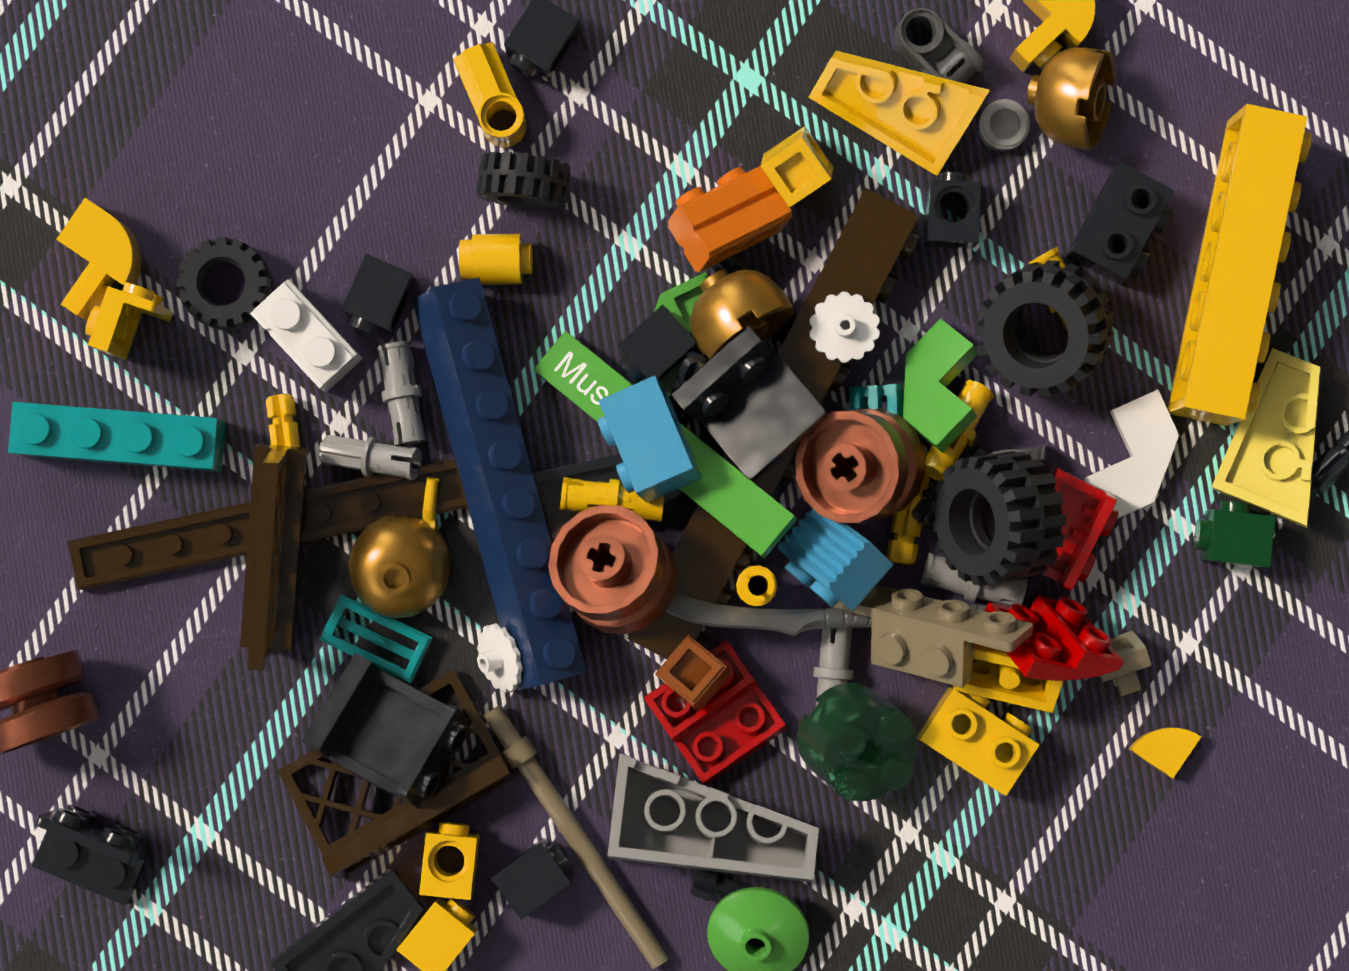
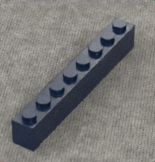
M480 278L432 287L414 298L412 302L500 627L507 629L509 635L515 639L516 646L521 653L520 657L523 666L521 672L522 682L517 684V689L519 691L586 673L570 608L552 584L548 568L552 542Z

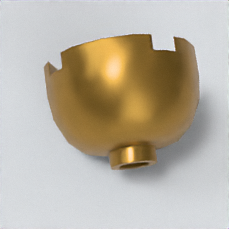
M1069 48L1053 56L1045 64L1041 75L1032 76L1028 87L1027 102L1029 105H1035L1036 121L1043 134L1052 141L1068 147L1091 151L1090 147H1097L1105 131L1112 102H1105L1106 85L1114 86L1115 60L1112 52L1092 48Z
M720 270L709 276L700 285L703 293L698 297L693 306L690 317L691 333L697 341L696 344L704 356L707 355L709 360H711L747 326H750L767 341L792 317L794 311L791 307L793 305L783 290L771 278L758 271L740 270L728 274L726 270Z
M396 515L384 516L369 524L353 545L349 560L351 585L360 601L375 613L391 618L412 617L433 606L445 591L451 571L450 550L440 531L437 529L435 531L423 519L414 516L412 518L406 516L395 517Z

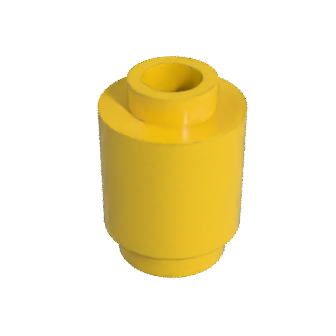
M521 233L473 234L472 239L460 240L461 280L480 278L481 285L522 284L523 274H532L533 271L532 244H523Z

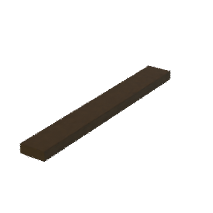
M455 458L412 467L419 470L415 480L379 474L304 490L300 544L362 531L369 524L384 516L396 515L395 517L406 516L412 518L414 516L423 518L422 510L427 477L439 479L435 508L436 515L468 508ZM250 502L69 540L68 546L77 589L86 590L247 555Z

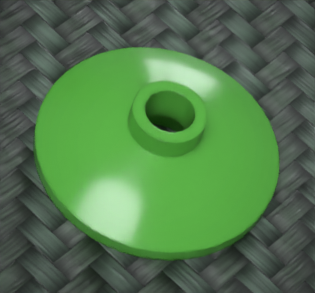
M748 887L730 893L716 905L709 919L707 936L713 955L728 971H792L800 964L806 954L809 943V927L802 910L786 895L769 888ZM758 938L765 943V946H754L748 940Z

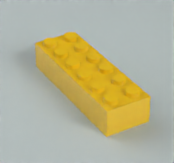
M1246 104L1227 121L1167 408L1171 415L1227 426L1245 420L1246 413H1253L1256 408L1260 384L1253 382L1257 362L1263 363L1265 361L1270 343V333L1263 332L1267 312L1274 313L1280 295L1281 285L1278 282H1274L1277 263L1285 262L1291 241V233L1284 232L1288 212H1295L1301 193V183L1295 182L1298 162L1304 163L1306 161L1311 145L1312 134L1305 132L1307 116Z

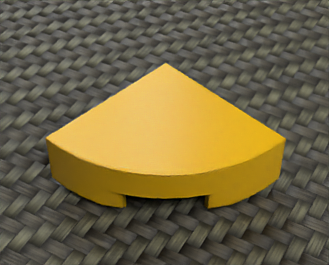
M1161 728L1139 737L1129 747V750L1173 779L1201 736L1181 728Z

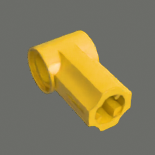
M494 43L477 44L464 50L460 55L453 58V61L480 122L484 136L488 142L496 147L507 148L516 145L526 133V119L522 105L516 97ZM506 110L515 114L516 121L507 130H495L489 125L491 117L498 111Z

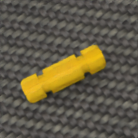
M279 394L267 397V416L269 419L272 418L273 423L269 425L271 445L300 447L298 424L293 422L292 417L296 415L293 396L290 394Z
M926 474L919 494L904 510L893 515L890 532L895 533L894 540H889L886 554V557L891 562L910 565L916 561L918 544H914L915 537H920L921 526L917 524L911 513L921 498L926 499V497H922L923 490H927L930 477Z

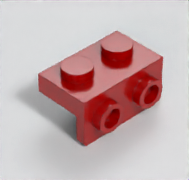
M1056 467L1053 477L1057 482L1055 489L1057 493L1061 492L1064 501L1061 504L1062 514H1066V526H1062L1061 533L1065 538L1063 546L1056 548L1058 553L1054 564L1047 565L1048 570L1043 575L1059 582L1062 587L1072 591L1077 580L1084 583L1088 578L1096 560V555L1091 552L1100 535L1103 537L1109 535L1115 525L1119 510L1114 508L1117 499L1110 492Z

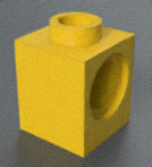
M805 126L764 153L760 165L788 207H791L830 181L833 173L832 164Z
M439 822L438 830L430 829L426 833L419 895L464 900L472 899L475 889L480 834L469 833L470 825L455 822ZM444 846L457 847L464 856L463 869L455 873H449L441 869L437 862L439 849Z
M438 897L396 950L421 971H446L477 932L478 928L471 923L475 915L454 898H451L446 903Z

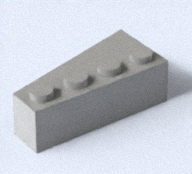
M619 754L608 859L802 882L814 880L819 828L759 805L751 804L717 789L698 784L664 769L653 767L627 755Z

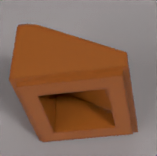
M687 635L655 675L699 712L729 678L731 672L726 665Z

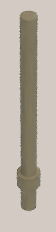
M496 706L483 715V717L505 750L501 752L512 769L518 768L650 967L655 969L669 959L668 955L534 757L537 753L536 749L527 736L521 738L501 706Z

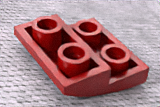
M1038 595L1030 609L1020 604H1012L1009 607L989 602L984 610L986 612H1007L1014 615L1018 620L1033 624L1032 635L1014 651L1006 652L1027 678L1052 681L1087 679L1118 671L1124 663L1110 645L1112 642L1111 638L1094 626L1086 616L1088 613L1087 609L1072 598L1063 596L1058 600Z
M727 640L712 649L710 653L727 666L731 675L699 712L665 683L643 698L704 786L713 782L788 729Z

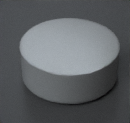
M1001 99L989 104L982 112L978 121V133L983 143L990 149L999 152L1011 151L1020 146L1030 129V120L1026 110L1019 103L1009 99Z

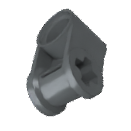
M922 7L912 9L904 15L895 28L893 41L896 50L918 72L966 83L976 73L983 74L987 70V65L979 53L969 43L960 38L931 9ZM921 23L926 26L930 31V43L925 46H917L911 43L906 35L907 25ZM959 63L961 67L951 77H947L946 74Z

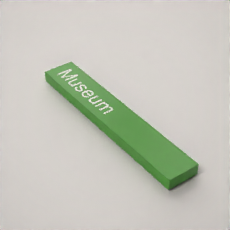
M567 331L561 335L533 369L597 423V419L604 417L598 400L632 386L630 382ZM681 424L702 479L679 490L765 559L797 518Z

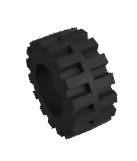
M483 153L480 160L476 195L478 198H483V200L510 205V207L516 208L524 207L533 210L565 209L571 166L557 159H547L539 155L531 156L526 153Z
M217 237L216 240L207 239L200 242L201 246L196 249L192 248L187 253L188 258L186 261H182L179 266L181 272L180 277L177 278V287L180 291L179 298L182 304L196 320L214 329L237 330L241 329L243 325L252 324L256 319L250 313L272 293L270 288L272 278L266 266L267 264L252 247L237 239ZM221 263H231L238 266L245 277V289L242 296L236 302L229 305L213 303L207 297L204 290V280L207 273L214 266Z

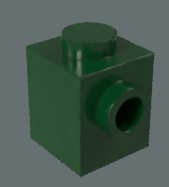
M1221 501L1220 510L1205 511V518L1197 520L1194 533V548L1201 550L1200 561L1258 568L1270 567L1276 516L1251 514L1252 504Z

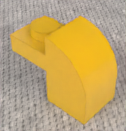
M1022 0L1043 23L1014 50L1009 59L1024 73L1033 63L1041 69L1062 48L1057 42L1058 39L1068 48H1077L1092 26L1095 15V0Z
M84 198L56 240L89 261V264L61 303L62 306L75 315L88 320L92 308L95 305L101 307L107 286L111 287L115 280L122 285L125 282L137 284L141 271V253L134 235L123 223L87 198Z

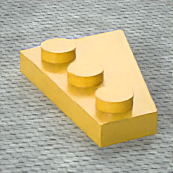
M836 51L808 98L937 176L990 90Z

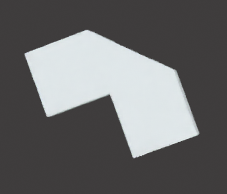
M1159 390L1110 411L1130 457L1085 477L1087 482L1110 492L1117 499L1114 508L1119 510L1117 519L1155 502L1179 437Z

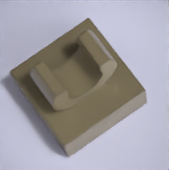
M1132 630L1111 638L1112 642L1110 645L1124 661L1120 670L1099 676L1103 682L1112 679L1114 687L1118 686L1121 696L1141 690L1136 671L1151 666L1147 648Z

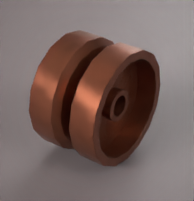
M882 408L836 411L828 414L824 420L801 439L795 456L796 481L804 500L819 515L837 523H861L883 519L904 510L919 494L926 474L925 451L917 432L900 415Z
M599 505L579 512L563 525L551 546L548 568L553 587L565 603L576 611L587 624L604 633L629 634L647 628L664 614L675 595L678 571L673 553L641 515L623 506Z
M77 650L44 658V656L0 671V712L10 709L12 715L0 719V755L62 734L101 718L93 693L81 691L59 698L57 693L79 683L85 676Z

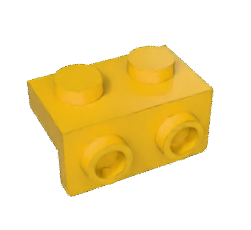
M125 282L122 291L107 286L101 307L95 305L87 320L85 333L91 336L88 346L108 355L127 360L142 313L170 322L173 312L161 305L164 297L156 295L154 291L127 282Z

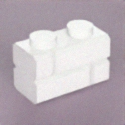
M289 279L283 282L250 313L318 388L324 392L331 389L363 359Z

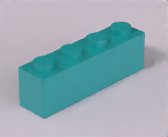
M12 402L8 453L28 457L222 472L226 422L211 417Z

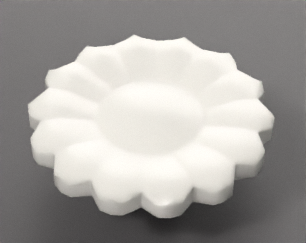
M841 292L838 296L828 295L825 303H818L816 305V314L810 318V325L812 326L810 338L816 341V350L825 352L829 360L839 359L842 363H848L851 359H862L864 352L873 350V341L880 335V331L877 328L879 317L873 313V305L869 302H864L863 297L858 294L851 296L848 292Z
M497 623L484 626L483 632L478 637L480 642L477 646L479 652L477 657L478 666L485 673L486 678L491 680L495 689L499 688L503 693L514 691L517 688V684L522 682L521 672L523 670L521 653L516 646L515 639L509 635L506 628H501Z

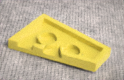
M1272 348L1257 382L1260 384V391L1256 408L1253 413L1247 412L1245 420L1240 421L1211 486L1213 490L1308 528L1321 374L1319 366Z

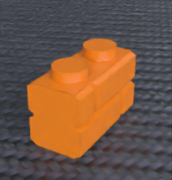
M760 166L747 173L743 167L735 168L717 181L718 187L704 193L701 187H696L676 200L677 208L668 220V228L679 246L684 248V254L695 272L700 273L780 233L792 218V210L779 192L776 191V188Z

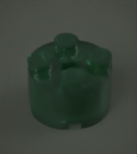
M843 683L833 686L815 699L819 704L814 708L810 716L804 714L799 724L797 746L802 760L835 792L847 801H870L886 795L893 789H901L910 782L913 776L912 764L916 754L917 740L911 720L879 693L859 683Z

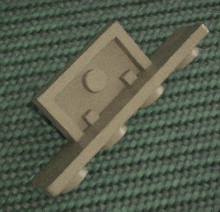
M876 585L854 611L840 601L833 607L872 617L871 664L958 687H964L972 680L973 643L1012 652L1027 640L1033 632L1032 623L1018 620L1010 613L1002 611L986 612L969 608L968 604L959 600L941 601L925 597L920 591L915 589L897 590Z

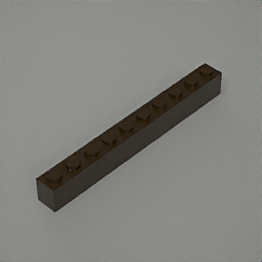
M867 188L864 189L778 352V355L820 404L828 389L838 393L851 366L842 363L839 359L829 360L825 352L816 350V341L810 338V331L812 329L810 318L816 314V305L818 303H825L828 295L838 296L841 292H848L851 296L861 295L864 302H869L872 305L875 300L884 304L898 279L897 276L890 273L898 256L908 260L921 235V232L913 229L919 215ZM800 441L752 482L771 497L781 478L790 483L796 473L795 456L797 452L795 451ZM725 453L723 458L726 461H728L732 466H734L737 470L740 471L736 464ZM772 497V498L775 499L778 503H780V500H778V499ZM699 505L695 509L673 551L678 571L675 592L698 600L726 605L733 590L725 587L727 580L734 568L740 572L746 568L754 550ZM665 611L663 615L647 628L630 633L627 639L668 659L687 635L703 647L709 635L701 631L704 625L691 623Z

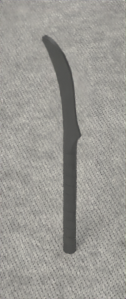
M675 592L673 599L666 609V612L691 623L713 627L773 630L792 636L812 629L872 627V617L844 611L840 608H745L706 602ZM988 604L968 606L969 608L984 611Z

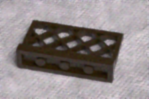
M256 444L254 447L240 647L249 648L248 670L264 671L273 650L291 651L293 647L308 448Z
M455 670L422 687L419 691L433 698L434 695L452 686L460 700L459 709L464 715L465 712L467 713L474 728L466 726L468 729L467 733L478 735L488 754L471 764L453 760V754H449L440 770L441 780L437 789L430 798H423L418 809L396 797L393 808L382 815L364 811L371 783L366 780L363 781L356 808L330 801L338 772L355 777L358 776L333 762L330 764L321 761L324 757L316 754L313 750L278 770L323 855L322 860L331 876L342 879L517 778L503 757ZM312 765L329 769L322 798L304 794L295 775ZM450 765L462 768L447 777ZM308 801L320 804L317 815L314 814ZM328 807L353 813L348 834L330 844L322 829ZM362 816L374 819L359 828Z

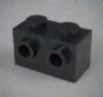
M1119 162L1111 170L1066 257L1118 285L1124 282L1129 275L1137 278L1151 251L1143 247L1152 230L1160 234L1174 210V207L1167 203L1174 190Z

